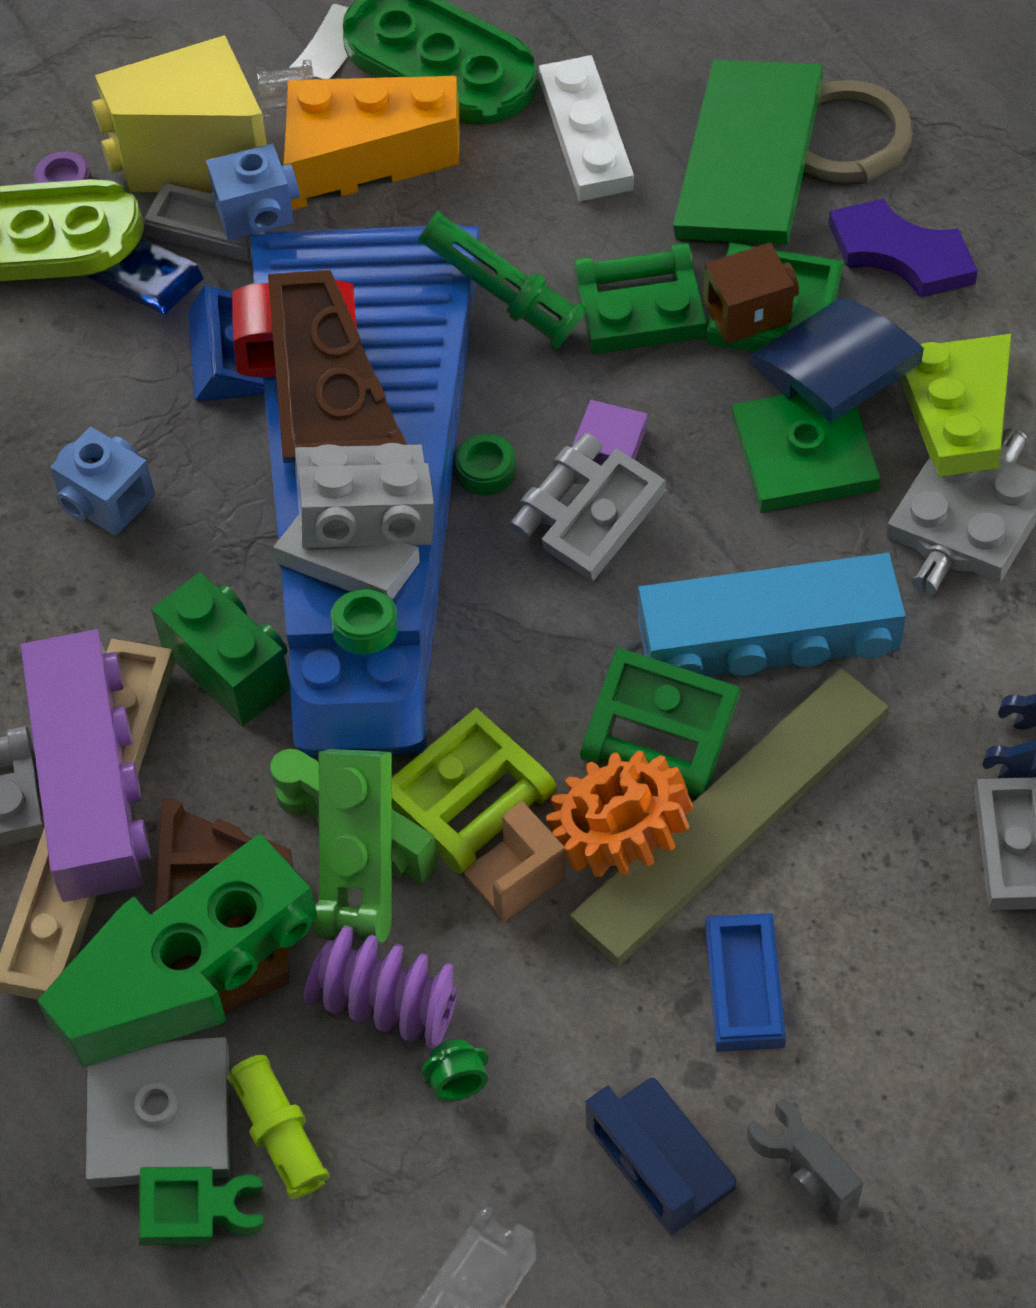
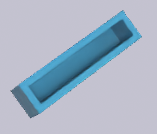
M890 553L639 586L638 623L645 656L705 676L728 673L746 676L771 667L793 664L799 667H812L830 659L852 656L867 659L880 657L889 651L900 650L906 618Z

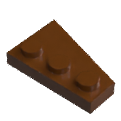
M317 270L268 274L283 463L295 462V448L318 447L326 444L337 446H378L386 443H399L407 445L388 406L386 395L379 379L375 376L364 351L359 333L332 271Z

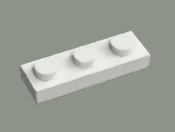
M592 55L539 65V82L579 202L634 191V174Z

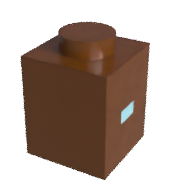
M771 242L705 263L703 302L726 344L791 323L793 299L799 294V284L793 267L788 262H781Z

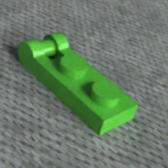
M285 749L278 752L271 761L270 770L276 786L275 793L279 806L290 814H301L307 811L317 817L319 823V762L297 749ZM392 809V876L400 877L404 874L422 886L438 866L434 835Z
M328 749L319 752V901L316 905L318 918L313 921L315 933L319 938L335 939L346 925L353 928V934H358L361 941H366L370 935L378 937V942L384 943L390 934L392 922V752ZM349 888L362 889V904L360 907H349Z

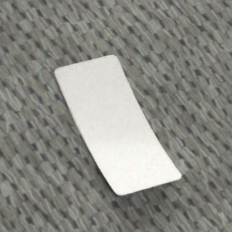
M338 4L331 6L317 33L303 53L290 66V69L321 79H330L348 57L343 43V18L348 7Z

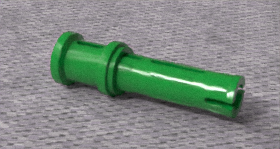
M438 210L417 239V242L428 247L461 271L466 277L472 279L507 304L506 312L510 314L509 317L516 322L523 319L550 339L549 346L557 351L575 328L587 307L581 303L573 305L545 285L546 278L540 273L536 275L532 272L530 276H527L492 251L487 245L481 243L444 217L443 213ZM453 244L458 245L463 250L472 255L474 258H476L481 263L486 265L488 268L493 270L496 273V275H492L490 272H488L483 267L478 265L476 262L471 260L469 257L464 255L462 252L457 250L455 247H453ZM504 280H507L509 283L518 288V293L511 287L506 285L504 283ZM537 303L558 317L559 320L557 321L540 309Z

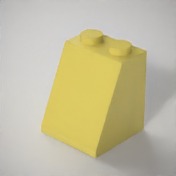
M225 35L95 75L100 99L91 102L102 135L109 133L110 137L101 141L103 153L111 173L121 171L130 192L158 193L163 183L167 182L212 193L206 160L267 145L262 112Z

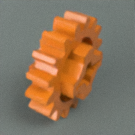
M637 751L629 762L622 761L618 753H613L609 758L608 765L599 768L592 761L586 764L588 775L583 779L569 776L564 780L569 793L553 795L551 803L555 812L546 815V821L551 833L565 847V859L568 858L573 870L579 872L590 865L594 876L602 877L609 866H617L620 875L623 876L628 875L631 862L640 860L649 867L654 864L652 852L657 848L672 851L676 847L671 833L688 831L690 826L685 814L693 811V805L682 775L677 767L670 769L666 758L661 755L648 763L644 751Z

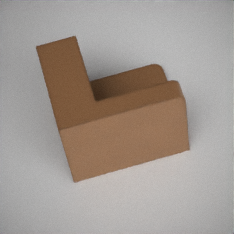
M523 801L502 815L503 842L477 859L475 863L464 871L465 880L503 923L566 878L565 847Z

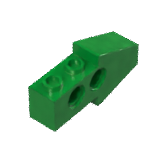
M259 833L151 915L135 897H132L118 909L38 998L37 1001L50 1029L79 1064L84 1067L221 1025L227 1019L219 994L225 989L234 990L247 982L255 973L261 961L279 947L288 948L299 942L310 930L312 922L318 918L311 887L266 838ZM246 914L254 917L251 922L243 927L230 928L225 926L231 918L237 915ZM181 957H199V960L188 969H170L171 965Z

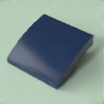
M840 297L751 354L750 363L788 400L799 393L829 423H832L921 364L924 347L879 313L862 304Z

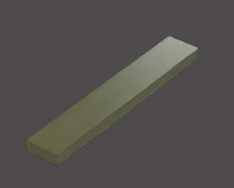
M842 668L838 669L692 803L693 811L685 814L690 826L688 831L671 833L676 846L672 851L657 848L652 852L654 857L653 865L648 867L640 860L631 862L628 875L621 876L619 871H617L570 914V926L619 968L887 718L889 705Z

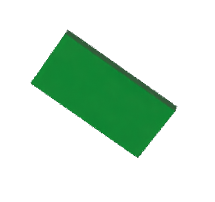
M713 60L674 219L675 239L761 244L771 242V244L788 245L823 82L822 64Z

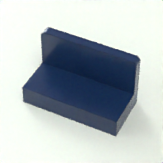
M648 1078L620 1099L611 1087L607 1085L585 1101L586 1128L670 1236L735 1190L736 1178L655 1078Z

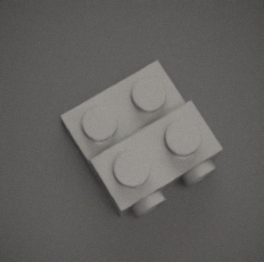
M386 443L378 446H337L326 444L318 447L295 448V471L302 548L362 547L393 543H408L411 545L432 544L434 500L429 465L424 463L422 444L402 445L399 443Z

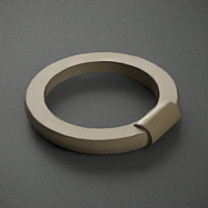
M841 80L822 84L818 105L838 99H853L867 102L882 110L889 117L894 126L895 133L890 143L884 149L858 161H832L819 157L808 150L804 173L832 183H868L900 166L912 141L913 125L909 112L899 98L880 86L862 81Z

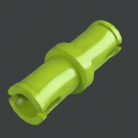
M263 1054L256 1055L234 1066L231 1069L232 1073L227 1074V1079L230 1085H233L253 1124L249 1131L256 1147H265L286 1187L288 1197L290 1199L301 1198L322 1187L325 1184L324 1181L329 1180L330 1175L327 1169L323 1167L303 1129L306 1119L298 1105H290L270 1067L267 1056Z

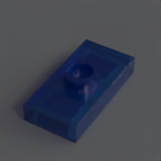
M141 238L133 251L116 265L101 272L87 275L89 279L162 315L168 313L204 279L196 263L144 238Z

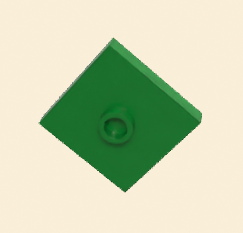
M799 393L789 400L784 395L732 404L731 418L760 513L879 491L881 478L857 407L829 423Z

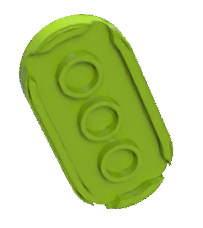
M104 179L0 186V281L84 276L101 272L116 265L133 251L143 233L144 219L137 200L132 193L131 195L126 193L122 185Z

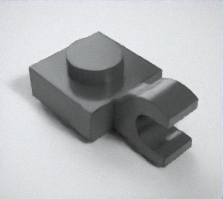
M782 1098L776 1103L775 1115L785 1125L787 1130L781 1135H769L762 1129L761 1125L753 1120L748 1124L747 1128L748 1142L753 1150L763 1157L770 1159L781 1158L791 1163L789 1171L793 1174L790 1176V1182L800 1199L815 1212L822 1208L832 1221L838 1224L858 1208L863 1182L816 1128L812 1132L806 1128L798 1109L791 1102Z

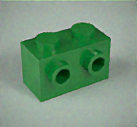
M199 572L151 608L161 647L172 649L175 662L242 727L290 690L284 658L288 650L284 641L270 625L263 623L261 626H258L246 615L247 612L242 601L228 586L222 585L220 588H217L202 572Z

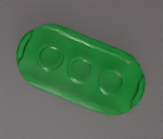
M355 0L344 14V48L348 57L356 66L377 78L456 76L459 119L462 122L490 124L509 119L524 110L536 93L537 68L529 47L518 38L444 0Z

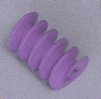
M347 925L342 928L334 941L329 940L326 942L316 956L304 988V1001L306 1004H315L323 997L324 1009L334 1015L341 1013L348 1006L349 1017L353 1022L362 1024L367 1022L374 1014L375 1028L382 1033L391 1032L399 1024L400 1037L406 1042L412 1043L417 1041L425 1032L426 1047L430 1051L441 1044L450 1025L457 1001V987L453 986V964L447 962L435 978L428 977V955L421 953L411 967L407 969L402 967L403 946L395 944L382 960L377 958L378 937L370 935L359 950L352 949L353 928Z

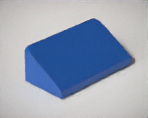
M204 285L190 306L188 313L194 398L196 400L211 401L262 395L264 393L263 378L237 373L233 343L232 291Z

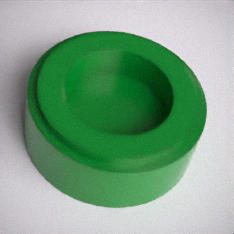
M494 434L474 435L466 439L456 451V476L459 483L466 490L479 495H492L505 490L513 482L516 475L515 452L511 444L504 438Z
M359 589L348 592L341 596L331 609L330 618L334 640L342 649L361 655L373 654L387 648L397 636L398 619L396 606L389 596L380 591Z

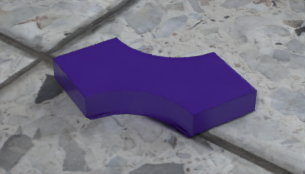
M885 199L830 211L828 224L845 264L849 268L875 267L890 271L906 280L919 297L976 284L978 270L958 228L935 230L911 224L899 217L888 206Z

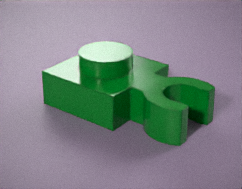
M140 1167L139 1246L211 1245L213 1224H223L230 1232L240 1236H250L261 1232L263 1215L242 1214L236 1209L234 1202L242 1196H260L263 1179L255 1175H240L230 1180L225 1187H212V1167Z

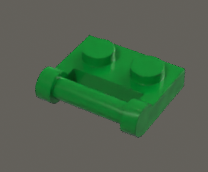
M688 242L670 245L669 251L596 262L592 261L591 256L573 259L574 278L579 302L587 307L583 314V320L591 355L706 338L707 322L693 270L692 255ZM668 274H673L674 278L672 282L598 292L597 285Z
M616 647L582 743L580 759L587 762L592 761L600 765L603 760L609 762L611 754L618 753L622 761L629 762L637 751H644L646 759L650 763L661 755L666 758L670 769L674 767L679 769L688 790V795L697 799L711 785L715 766L742 691L738 686ZM616 718L697 744L698 747L692 763L612 736Z

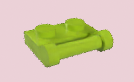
M476 707L392 777V809L434 835L435 849L440 858L455 873L462 874L476 862L475 853L503 830L502 815L522 801L528 807L533 803L543 804L558 789L551 775ZM507 772L518 781V783L459 833L447 824Z

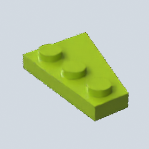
M1011 334L945 343L927 342L920 344L924 347L921 364L898 379L938 477L999 469Z

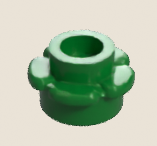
M463 1039L443 1042L431 1051L430 1059L423 1065L422 1074L425 1077V1083L433 1088L436 1098L442 1101H459L471 1097L481 1091L488 1082V1075L484 1066L487 1065L489 1056L483 1048L478 1047L474 1049L468 1041Z

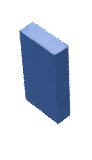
M773 913L705 917V938L716 1052L785 1048L786 1034Z

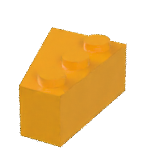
M456 76L288 80L284 165H292L300 195L299 198L291 200L292 210L308 206L307 198L339 190L341 197L357 193L358 184L390 176L393 183L459 165L460 119Z

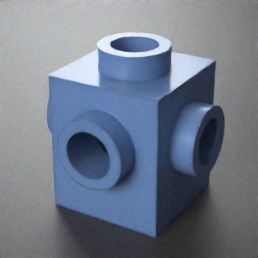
M273 143L206 160L213 200L227 240L294 224L291 200L300 197L297 180L291 164L281 166Z
M91 426L75 442L66 445L58 454L55 462L50 466L58 491L56 498L60 506L73 518L79 521H84L87 518L114 536H117L156 496L147 460L140 457L133 446L126 440L117 436L111 439Z

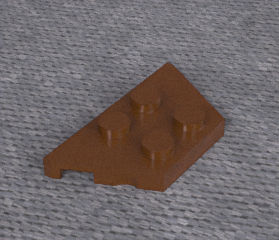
M163 798L161 801L154 912L252 838L245 835L241 828L219 818L216 819L215 823H212L184 811L181 802L172 798ZM267 840L293 868L294 861L291 849ZM246 914L237 915L231 918L225 926L230 928L243 927L251 922L254 917ZM279 947L258 964L255 973L247 982L234 990L225 989L222 991L219 997L224 1013L230 1012L288 984L291 947ZM181 957L171 965L170 969H188L199 960V957Z

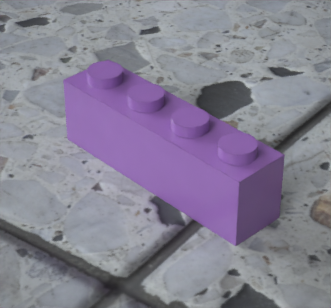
M98 629L22 643L20 645L50 871L62 902L142 887L139 861L150 859V849L143 819L132 820L130 803L141 801V791L135 763L124 764L121 747L132 745L133 741L126 707L115 708L113 691L124 689L117 651L105 653Z

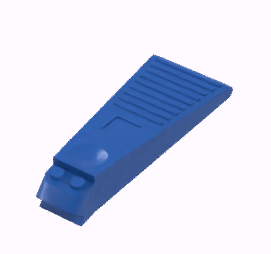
M457 225L480 241V226ZM426 226L270 231L264 234H250L255 284L269 283L268 274L317 270H331L335 280L354 284L356 325L361 344L375 376L379 379L386 395L388 406L407 445L422 444L424 463L429 465L434 500L432 544L414 545L419 547L420 563L393 598L397 609L398 633L395 640L387 648L379 652L364 655L354 654L342 649L334 640L330 618L331 609L341 596L350 591L280 565L286 632L290 648L289 678L293 743L297 750L304 752L310 757H319L320 751L328 749L392 752V754L422 753L427 749V688L476 282L466 277L461 271L428 247L417 242ZM453 244V247L478 264L479 260L458 245ZM276 377L263 378L279 540L299 515L295 462L283 463Z

